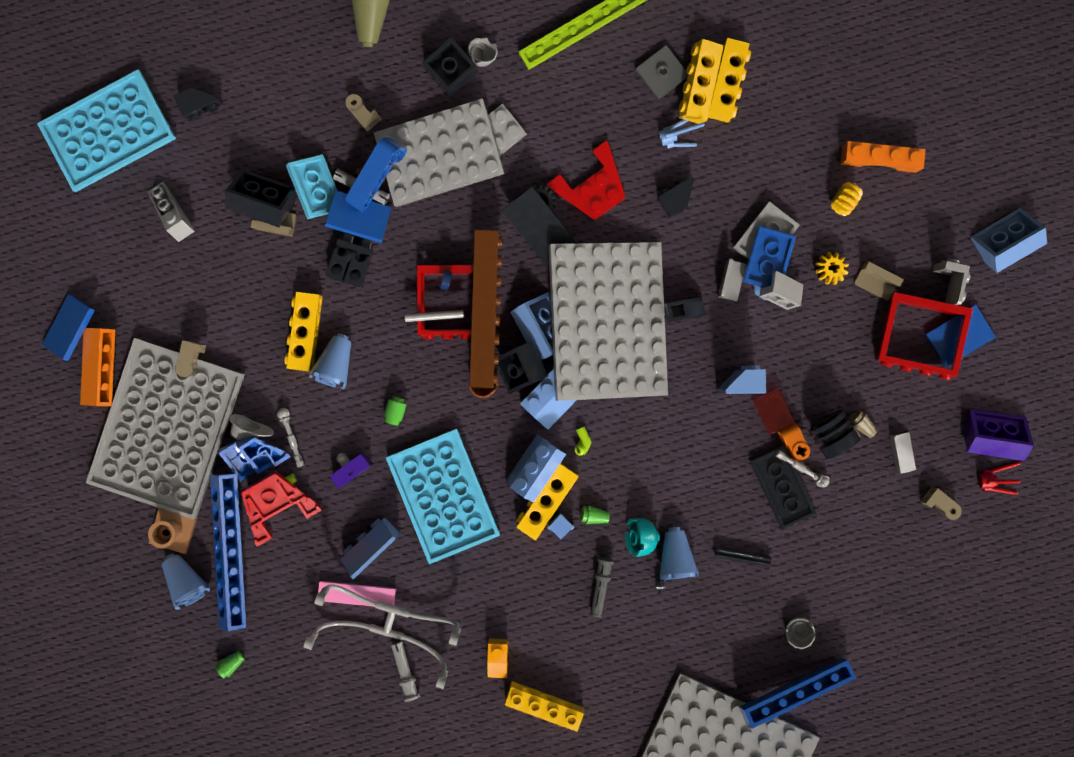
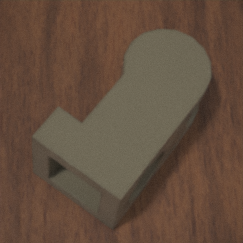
M351 94L346 98L347 108L367 132L382 120L375 110L370 113L365 108V104L360 96Z
M182 340L176 365V372L179 376L192 377L197 373L198 367L196 363L199 353H205L206 345Z
M931 487L920 501L927 507L932 508L935 506L943 517L951 520L958 519L962 512L961 507L936 487Z

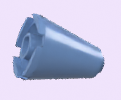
M343 334L333 336L308 376L310 378L315 376V381L331 387H336V384L341 385L340 389H345L351 350L349 337Z
M680 527L669 528V532H665L660 580L699 577L685 531H680Z
M170 554L163 559L162 568L175 609H181L179 605L185 604L186 607L205 596V590L210 591L209 585L180 555Z

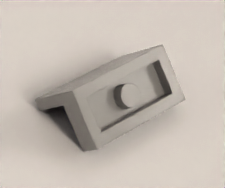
M731 258L726 260L718 298L737 302L746 264L733 261Z
M776 271L773 272L771 286L760 289L759 296L788 310L801 306L803 284Z

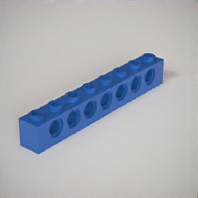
M237 474L210 475L218 619L220 629L232 631L246 628Z

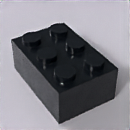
M241 169L225 190V209L280 228L295 206L296 190L295 187Z

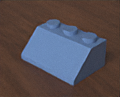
M1019 208L971 236V240L984 262L998 273L1046 245V227Z
M547 292L510 312L526 342L533 341L541 361L553 355L551 296Z
M741 366V370H735L717 389V393H766V369H760V366Z
M554 369L548 374L549 377L544 378L521 402V405L547 429L576 401H556Z
M537 434L507 478L506 483L523 498L535 502L566 454Z
M378 518L370 526L372 530L368 534L364 531L356 539L358 543L354 547L350 545L342 552L345 556L341 558V561L352 579L359 575L401 534L386 518L382 520Z

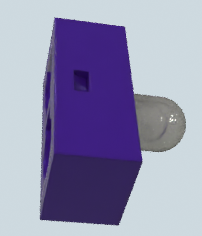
M342 452L336 457L337 462L342 468L329 477L339 489L372 466L364 453L350 460L347 454Z

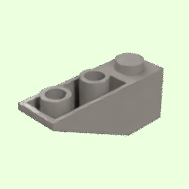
M164 182L148 191L166 231L178 242L195 232L189 219Z

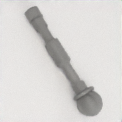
M280 408L277 411V416L281 419L279 421H282L283 425H285L288 442L291 449H293L297 468L302 467L304 462L299 454L295 435L292 434L289 425L290 413L288 409Z
M781 450L776 452V457L785 462L787 461L795 469L811 476L817 486L827 487L829 485L828 476L810 471L805 465L791 459Z

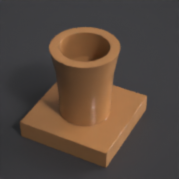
M159 508L155 523L152 524L148 531L149 544L157 548H166L186 554L197 519L194 520Z

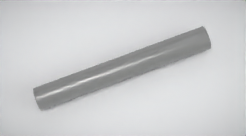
M463 310L405 314V322L463 318Z

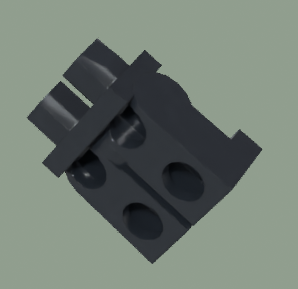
M344 232L341 240H337L325 276L363 289L373 255L371 250L373 241L361 238L360 245H355L353 243L356 235Z

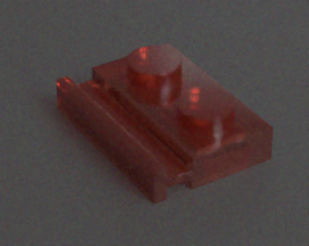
M778 388L752 400L769 435L795 423Z

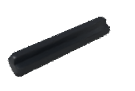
M718 546L714 552V556L718 558L767 567L771 564V557L767 555Z

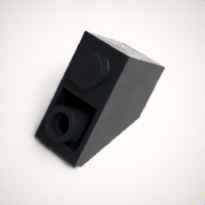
M188 88L173 96L183 117L188 121H196L202 117V114L215 112L219 109V106L223 105L222 101L216 96L193 88Z
M685 176L676 182L677 186L674 188L667 187L660 192L661 196H659L658 201L669 219L688 207L694 183L693 176L688 179Z
M702 297L664 304L668 323L706 316Z

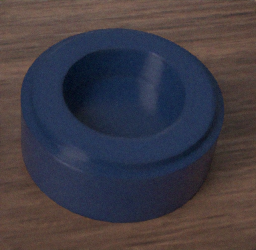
M445 270L440 289L448 290L452 277L451 271Z

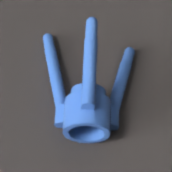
M683 119L669 127L663 128L662 131H659L662 146L667 145L668 149L672 147L697 146V143H674V141H677L678 134L703 127L705 124L699 123L675 131L674 128L688 122Z

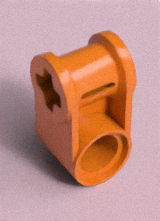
M795 422L778 431L780 439L792 458L804 460L809 457L810 448L803 437L801 429ZM798 448H803L802 455L796 454Z

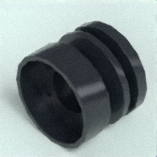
M839 410L822 417L808 430L811 436L816 435L813 439L815 442L825 440L819 449L826 459H832L841 455L861 440V436L855 427L845 429L850 423V419L844 418L846 416L844 410Z

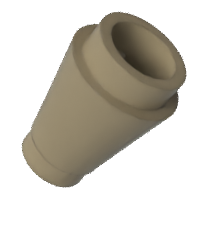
M861 410L856 411L849 418L851 426L869 438H872L878 432L867 414Z

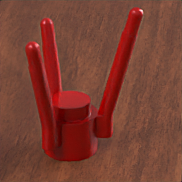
M1018 461L990 470H983V473L978 475L980 489L1017 495V491L994 486L998 484L1020 483V480H998L997 475L992 473L1021 465V462Z

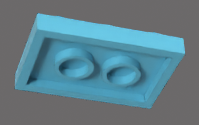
M319 155L288 163L286 167L307 220L329 214L337 188L324 156Z

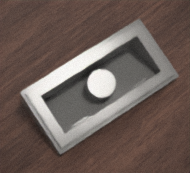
M910 433L890 435L896 473L902 474L916 470Z

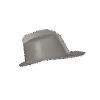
M233 414L229 417L232 423L230 435L237 440L252 436L259 438V436H271L274 433L270 427L252 421L243 415Z

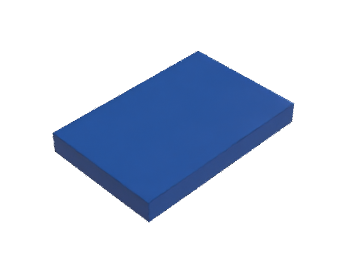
M335 191L325 227L382 243L392 207L371 201L364 212H360L345 201L346 193Z
M759 225L742 282L765 288L771 286L773 272L778 271L785 275L796 236Z
M68 294L42 345L62 360L68 361L95 310Z
M977 305L969 307L973 311L962 357L996 338ZM954 316L924 334L944 367L952 364L963 317Z

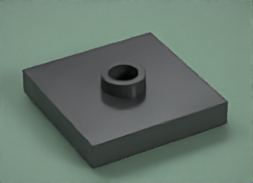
M664 46L635 70L658 100L688 78L687 71L667 46Z

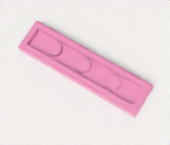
M329 581L319 582V593L323 587L335 584L375 602L380 601L395 605L396 588ZM330 589L325 599V602L372 606L335 589Z

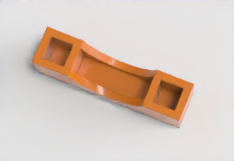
M848 141L842 146L840 165L858 167L869 165L887 166L895 168L897 171L917 173L924 169L926 149Z

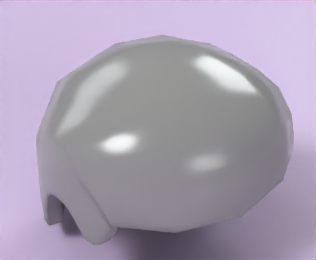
M486 37L474 38L469 42L466 49L468 57L479 67H486L491 64L498 54L497 45L489 42Z
M805 617L791 619L786 626L787 641L793 647L799 649L811 646L815 640V629L812 622Z

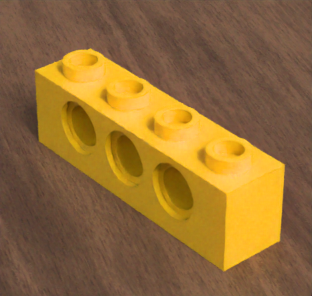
M730 38L726 39L708 118L728 123L732 118H735L738 108L735 106L736 99H740L742 88L739 87L741 80L744 81L747 69H744L745 62L749 61L751 50H748L750 43ZM736 59L739 65H731L730 60ZM725 78H732L734 84H727ZM722 96L728 97L729 100H730V103H728V104L723 103V102L721 101V97H722Z
M705 39L693 45L691 49L692 60L687 68L688 78L683 86L684 96L678 109L680 112L679 118L697 124L708 120L724 45ZM701 59L705 61L706 66L702 64ZM697 77L700 78L701 85L697 82ZM693 96L697 98V104L693 101Z
M296 292V296L292 298L294 313L290 316L289 321L292 329L291 334L287 338V345H289V353L285 355L287 369L311 371L314 366L323 297L321 295ZM304 308L309 309V316L303 318L301 315ZM301 327L307 329V334L304 337L299 335ZM302 345L305 352L302 356H299L297 348Z
M560 463L535 502L529 500L527 503L528 510L525 513H520L516 519V522H518L516 528L536 541L579 477L578 474ZM559 479L562 482V486L559 489H554L551 486V482ZM548 495L552 501L550 504L544 505L540 501L541 497ZM531 512H539L541 514L540 519L537 521L530 518Z
M513 681L505 699V705L576 732H578L584 715V709L581 706Z

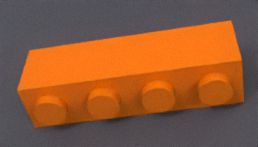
M85 328L83 332L80 405L112 406L114 329Z

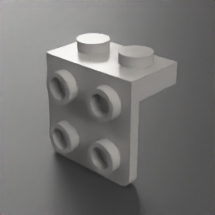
M942 260L941 263L934 264L932 271L951 276L945 303L961 305L966 298V283L969 282L971 276L970 266L960 264L959 260Z

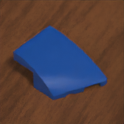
M254 436L237 440L218 450L220 456L232 472L237 474L240 482L255 472L259 474L274 464L276 467L290 458L289 453Z

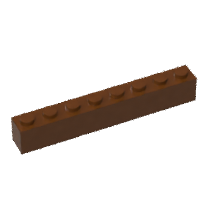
M475 230L470 387L494 388V384H498V372H495V364H499V353H495V345H499V333H496V325L500 326V314L496 313L497 306L501 304V294H497V287H501V275H498V267H502V255H498L499 248H502L503 236H499V231Z

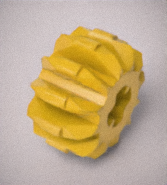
M847 182L843 184L833 198L831 208L839 215L846 216L850 214L861 199L862 189L854 183Z
M828 252L826 257L823 255L819 257L821 262H816L815 264L817 267H820V269L815 270V273L822 274L819 276V280L825 278V284L832 282L833 285L837 284L838 280H844L843 275L848 274V271L844 268L849 266L848 263H842L845 260L844 256L839 258V253L836 252L832 256L831 252ZM829 266H832V267L834 266V267H835V270H834V271L829 270L828 267H829Z

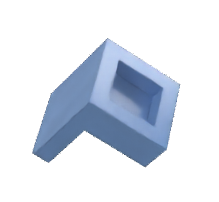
M561 512L547 525V528L552 530L560 539L575 528L574 524Z

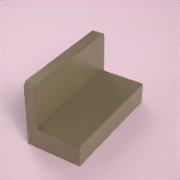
M289 213L280 228L259 220H252L251 228L293 237L297 215Z
M871 262L863 264L854 284L888 301L895 287L901 286L904 279Z

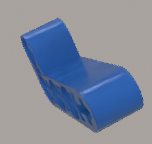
M383 137L375 146L347 194L345 201L360 212H364L393 164L399 163L403 159L407 148L391 137Z

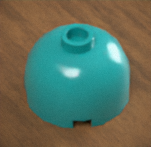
M645 518L629 519L626 526H629V534L625 532V543L628 552H633L632 557L649 555L654 551L660 539L658 530H656L652 522Z

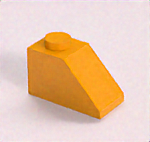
M489 639L488 677L507 678L508 639Z

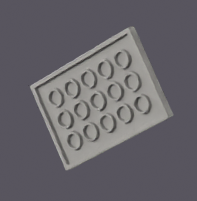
M483 99L374 132L376 143L383 137H391L407 148L403 159L399 163H394L386 176L395 207L505 174Z

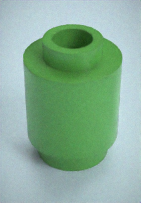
M393 396V399H388L384 412V422L399 426L407 406L403 398Z

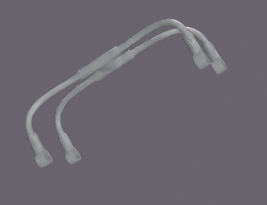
M329 584L323 587L320 593L318 592L315 599L316 605L323 606L329 590L335 589L364 603L375 606L377 609L387 611L388 614L384 627L354 621L323 623L312 630L310 635L307 636L304 648L312 650L318 632L327 627L344 625L369 629L371 632L409 641L434 655L442 665L436 687L444 688L448 671L442 656L425 643L391 629L395 614L407 618L412 617L449 623L455 626L449 644L456 646L461 631L457 621L445 617L417 614L380 601L375 602L335 584Z

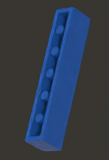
M839 658L739 706V709L747 726L753 729L856 679V676L849 661Z

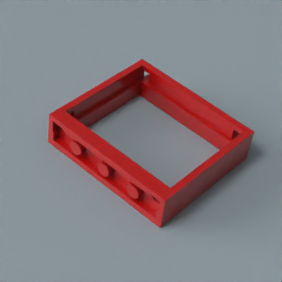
M417 265V313H425V275H444L445 270L451 271L452 275H472L474 265ZM417 321L418 335L422 336V339H434V336L441 335L442 339H453V335H461V339H471L472 329L425 330V321Z
M897 292L892 293L876 361L881 362L880 365L892 368V365L900 366V370L903 371L920 370L919 374L931 376V373L938 374L940 379L950 380L951 377H957L973 309ZM898 303L963 317L951 370L886 356Z

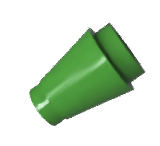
M589 505L587 507L583 506L580 521L585 522V524L608 523L610 513Z
M238 650L218 661L215 669L222 678L230 677L245 660V657Z

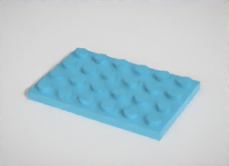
M140 70L128 74L37 123L74 192L89 186L176 139Z
M458 429L386 457L429 564L500 536Z

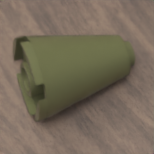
M352 0L358 42L362 43L363 47H373V44L378 43L390 0Z

